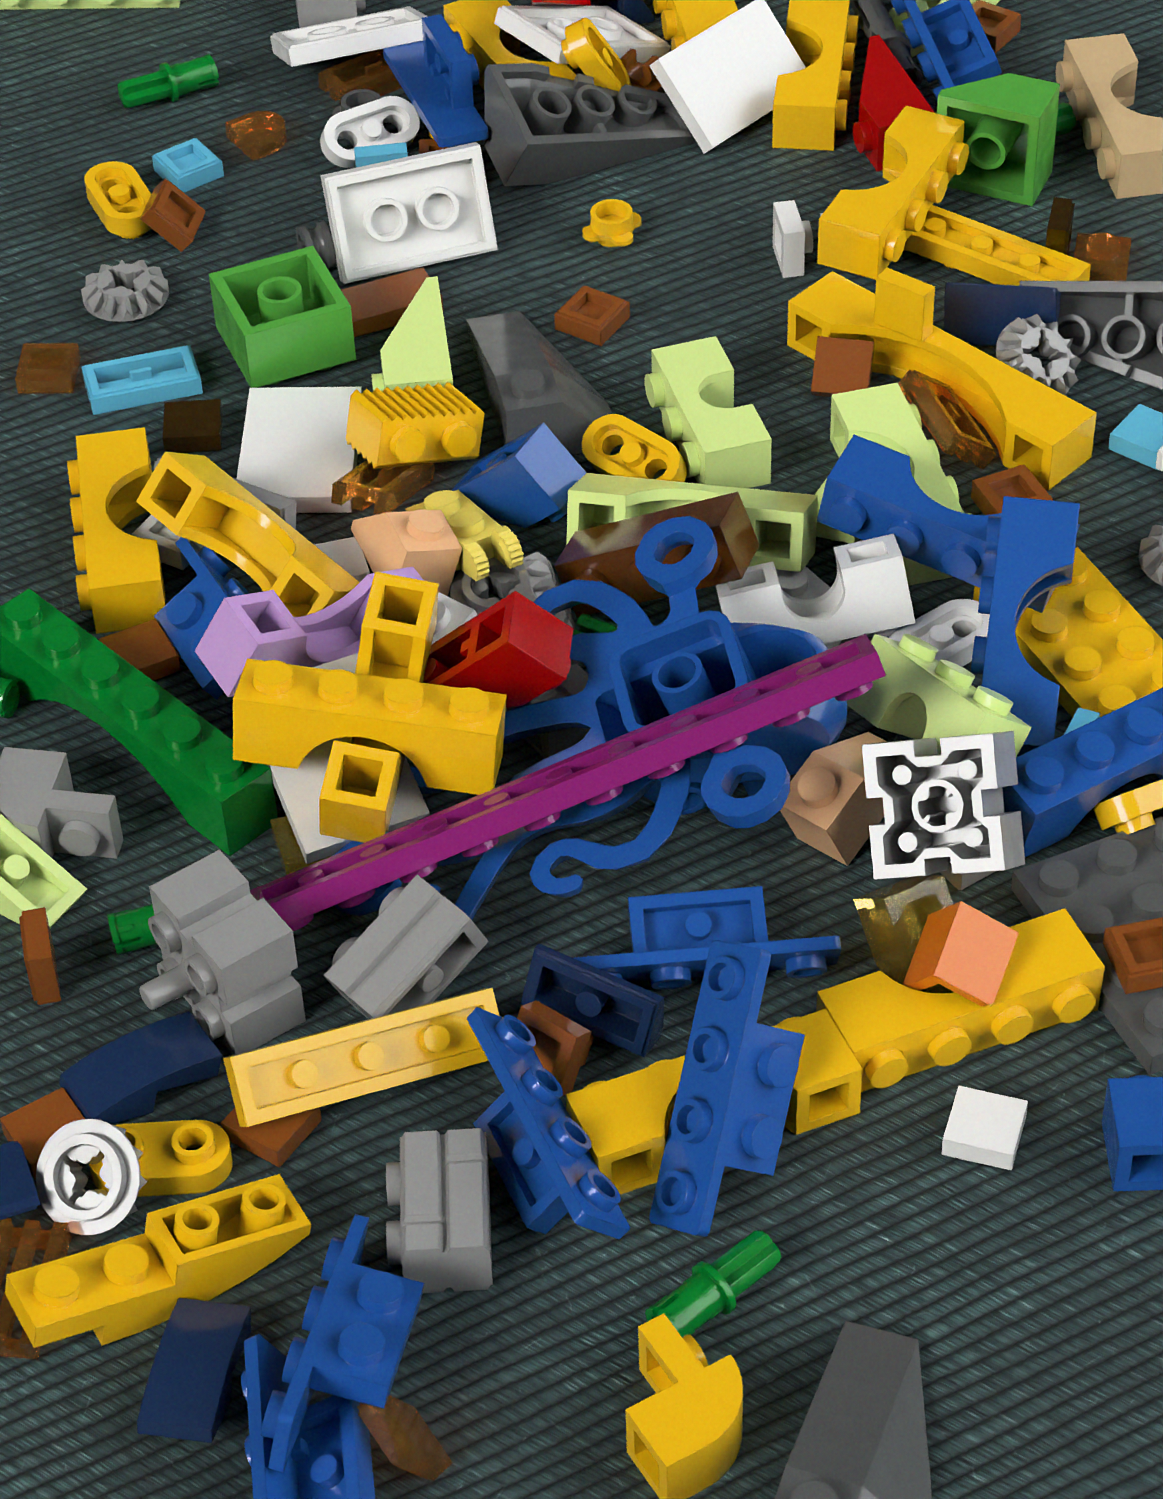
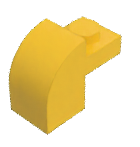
M663 1313L638 1326L639 1370L656 1394L625 1409L627 1453L659 1499H688L722 1478L738 1456L742 1442L743 1384L740 1370L731 1354L708 1365L705 1354L697 1341L689 1334L681 1337Z

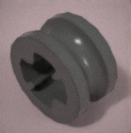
M323 220L316 222L314 229H307L305 225L297 226L298 249L314 246L327 269L335 268V249L326 222Z

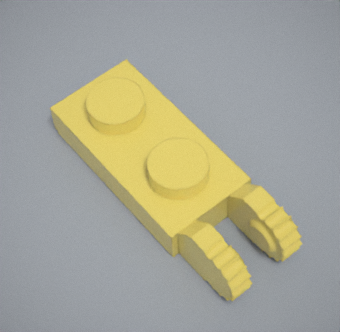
M459 490L434 492L428 495L424 502L405 508L406 511L419 509L442 510L462 547L456 571L462 570L475 581L490 576L488 559L493 557L503 565H506L507 568L509 567V569L523 564L524 553L522 552L520 541L514 532H511L510 528L506 525L501 526Z

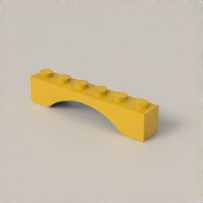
M831 271L788 301L787 346L815 361L818 336L874 341L872 372L888 374L916 382L943 394L966 409L985 428L993 440L1003 466L1010 469L1025 464L1046 490L1049 491L1092 458L1097 412L934 325L932 333L923 342H919L874 323L875 294L845 277Z

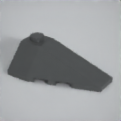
M535 63L488 64L484 71L485 124L488 127V139L485 140V148L504 186L550 184L697 143L670 98L665 93L630 85H624L620 91L595 86L593 77L577 73L574 80L552 76L549 73L548 66Z
M1020 281L1019 286L1054 287L1059 290L1061 299L1058 333L1063 338H1073L1070 346L1073 355L1084 362L1163 390V281Z
M520 311L466 319V328L503 446L544 422L571 455L583 453L582 438L588 426L599 417L612 414L608 402Z
M845 1321L786 1463L775 1499H933L918 1339Z

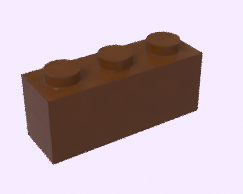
M738 492L576 531L554 566L562 584L574 579L602 581L627 594L637 603L667 597L665 594L649 586L635 565V552L644 534L656 524L675 517L692 516L706 522L712 529L717 542L718 557L712 571L700 581L696 590L742 579L760 544ZM693 544L681 545L672 549L665 556L662 564H675L681 561L691 552ZM580 603L572 607L576 617H580L582 613L590 615L601 612L599 609L588 604Z

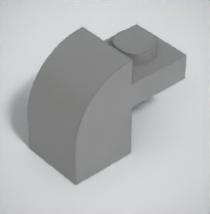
M4 747L0 756V814L51 858H53L54 853H64L76 856L117 859L124 839L115 795L74 792L67 754L64 752Z

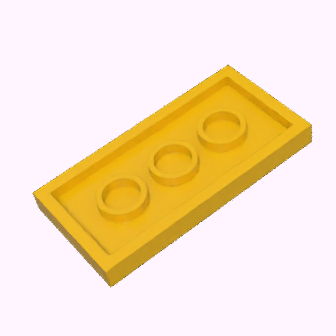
M1076 547L1072 582L1055 588L1042 613L1027 607L1017 624L1015 635L1020 651L1029 665L1043 677L1060 685L1058 701L1072 718L1078 707L1099 712L1100 717L1163 688V639L1087 556ZM974 586L973 600L979 602L980 588Z

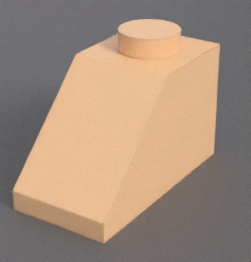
M419 509L415 511L385 512L353 520L351 531L373 573L414 567L424 581L439 583L438 592L448 596L462 547L442 510Z
M870 732L813 751L790 781L789 795L783 808L780 810L797 839L846 866L850 864L869 838V825L879 824L884 817L883 797L866 799L862 745L887 741Z

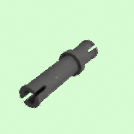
M850 0V6L854 14L859 15V24L868 40L870 36L880 35L918 88L923 80V74L911 56V45L905 33L897 30L883 1Z

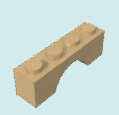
M1125 34L1065 40L1063 61H1058L1056 64V82L1060 84V92L1066 93L1076 120H1079L1083 128V139L1088 150L1093 149L1096 155L1100 178L1107 179L1116 199L1163 194V118L1140 114L1126 108L1134 104L1138 59Z

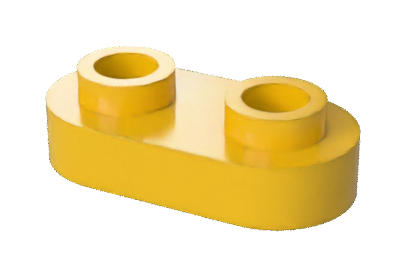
M583 18L565 27L566 39L561 41V47L567 62L573 69L579 67L585 75L593 77L595 86L620 91L624 85L632 86L622 61L588 18Z
M110 161L95 165L86 172L84 181L88 201L109 232L122 238L134 239L143 236L152 229L140 220L152 194L131 165L124 162Z
M608 414L599 417L588 426L583 435V454L600 474L653 479L659 470L667 469L656 480L685 482L687 464L675 445L623 415ZM623 445L619 453L610 455L616 446Z
M1163 779L1110 798L1093 807L1101 830L1115 827L1117 833L1123 831L1128 835L1155 825L1152 812L1163 809Z
M180 1120L114 1125L126 1129L125 1136L134 1147L143 1152L138 1160L140 1175L147 1183L139 1190L137 1197L204 1193L221 1185L228 1178L232 1170L233 1159L228 1135L219 1125L207 1120ZM100 1161L98 1164H89L95 1186L98 1189L109 1192V1189L105 1187L106 1182L99 1176L103 1163Z

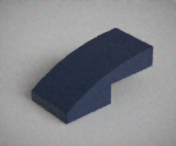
M185 1012L146 1025L97 1049L61 1073L59 1085L64 1088L85 1119H101L113 1124L153 1113L156 1095L159 1091L218 1076L222 1054L192 1014Z
M186 1298L178 1299L164 1330L148 1377L137 1419L138 1434L207 1443L213 1442L232 1400V1372L244 1348V1340L248 1339L251 1333V1306Z

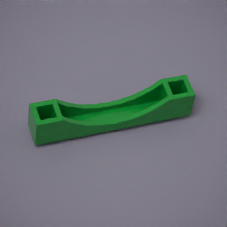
M30 588L0 606V677L17 680V685H20V694L29 701L43 699L59 702L79 711L100 725L145 767L172 800L186 822L227 855L231 856L279 822L270 767L265 764L233 760V740Z

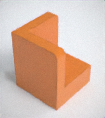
M962 901L933 912L927 917L903 985L921 991L940 984L983 1007L992 1004L995 1001L1019 932Z

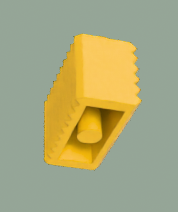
M449 382L444 386L437 383L434 387L427 383L423 388L417 384L413 389L407 385L403 390L397 386L393 391L388 387L383 391L376 388L372 393L367 388L362 393L356 389L350 395L346 441L347 445H352L353 450L357 449V453L362 454L363 459H367L368 464L373 465V469L476 459L480 451L485 413Z

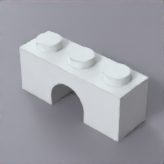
M894 533L833 547L837 563L836 579L826 593L814 599H797L785 593L780 587L773 561L748 567L743 578L740 580L715 585L721 613L725 614L731 623H765L802 630L820 638L828 649L838 646L841 640L864 634L872 638L874 634L887 637L902 626L916 623L903 556Z

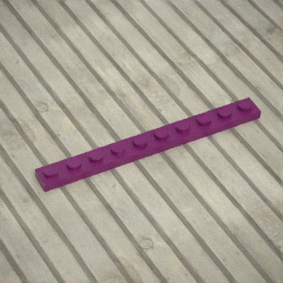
M864 634L250 890V893L257 901L264 898L293 931H296L311 922L314 918V913L338 904L339 908H350L361 904L372 897L376 891L375 888L396 879H400L403 883H408L417 874L423 878L436 869L437 862L462 853L464 857H471L486 852L499 842L500 836L521 827L526 831L544 828L561 816L560 811L584 801L587 805L604 803L619 795L623 791L622 785L647 775L649 779H659L669 776L680 770L686 763L685 759L709 749L712 753H722L734 749L747 740V733L771 723L774 727L794 724L804 719L810 713V707L835 697L837 701H846L859 697L873 687L872 681L886 676L877 651L867 635Z

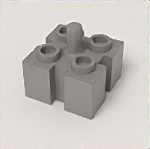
M1014 731L940 738L941 754H937L936 738L862 745L866 799L883 797L885 819L883 823L869 825L874 879L927 876L948 870L947 857L951 858L952 874L1003 871L1025 865L1021 811L1004 812L1002 787L1018 784Z
M220 849L149 886L154 916L148 919V924L156 943L161 949L163 961L157 964L159 976L141 985L139 988L140 995L149 1009L155 1010L171 1000L179 999L183 996L191 1005L195 1020L210 1040L214 1041L219 1038L232 1055L254 1050L306 1021L301 985L291 975V971L298 968L293 930L264 898L257 901L250 893L249 881Z

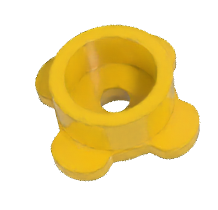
M618 199L599 201L590 210L591 223L582 229V236L586 241L598 242L606 247L630 245L633 242L632 233L634 229L642 224L641 216L633 212L632 207L625 201Z

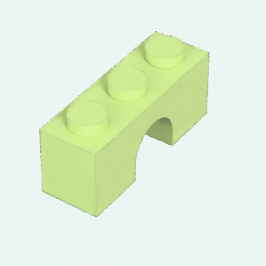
M713 336L652 349V373L646 374L644 379L646 395L652 408H660L665 435L668 441L677 442L679 452L687 464V477L694 476L698 484L753 488L771 484L772 439L753 404L734 408V368L717 337Z
M904 633L899 642L874 634L871 643L878 653L886 676L872 681L873 687L865 694L847 700V705L877 728L914 739L936 738L937 754H941L940 738L1014 731L1017 757L1032 727L1010 712L1014 704L1011 700L983 686L975 688L971 684L975 678L974 674L950 661L943 659L937 661L934 658L938 649L920 638Z

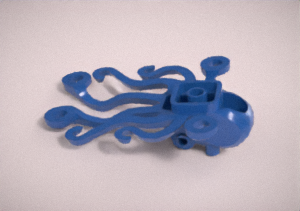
M692 516L675 517L656 524L644 534L635 552V565L649 586L669 597L670 612L661 624L653 626L646 613L633 598L602 581L574 579L545 591L533 601L552 615L580 603L591 605L610 617L617 624V630L609 633H580L572 635L571 665L583 662L588 672V680L583 691L574 695L506 711L503 745L526 737L570 728L590 729L585 737L572 747L535 763L514 775L509 782L826 651L828 648L820 638L802 630L765 623H731L727 616L720 611L708 610L699 612L696 587L712 571L718 557L717 542L713 531L706 522ZM693 544L691 552L681 561L675 564H662L665 556L672 549L681 545ZM835 697L810 707V713L804 719L784 727H774L772 723L747 733V740L734 749L722 753H712L710 749L685 759V765L669 776L649 779L646 775L622 785L623 791L611 800L597 805H587L585 801L560 811L561 816L544 828L526 831L521 827L500 836L499 842L486 852L471 857H464L462 853L437 862V867L457 864L482 856L455 903L459 909L473 920L498 876L513 855L526 843L542 834L557 829L589 825L608 819L625 810L642 796L653 801L655 807L646 826L635 840L617 846L594 843L580 838H565L550 843L534 860L530 871L533 885L542 893L563 898L572 897L581 892L584 882L580 875L577 874L565 878L554 877L551 871L563 861L577 859L596 869L623 870L649 861L668 840L681 814H691L705 807L710 809L718 821L735 829L756 826L769 820L783 808L790 792V775L796 774L813 751L832 745L838 740L847 721V700L837 701ZM410 767L421 794L440 793L443 791L441 789L427 788L417 767ZM742 783L749 797L733 798L732 794L738 784ZM352 841L334 855L358 846L362 842ZM396 879L375 888L376 891L372 897L356 906L339 908L338 904H336L334 907L341 913L357 916L378 911L384 898L392 890L401 887L403 882L400 879ZM430 884L440 893L441 888L437 884Z

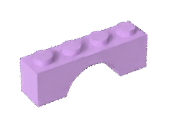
M414 567L381 572L423 580ZM375 573L367 574L355 588L332 605L301 617H293L274 590L226 597L220 604L195 652L227 697L234 696L247 658L263 661L277 660L286 664L315 667L356 654L359 651L361 626Z

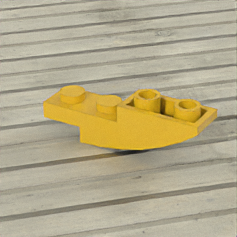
M277 1174L149 1212L146 1216L145 1233L9 1273L6 1275L5 1295L33 1348L91 1330L94 1331L100 1344L103 1346L169 1320L179 1298L210 1301L245 1281L310 1234L311 1223L281 1175Z

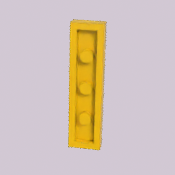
M932 205L927 212L921 230L918 233L912 232L904 247L905 251H911L942 263L949 268L958 269L997 285L1019 286L1020 281H1089L1090 263Z
M493 988L476 990L224 1057L223 1060L239 1126L249 1127L489 1061L467 1017L476 1007L499 1016Z

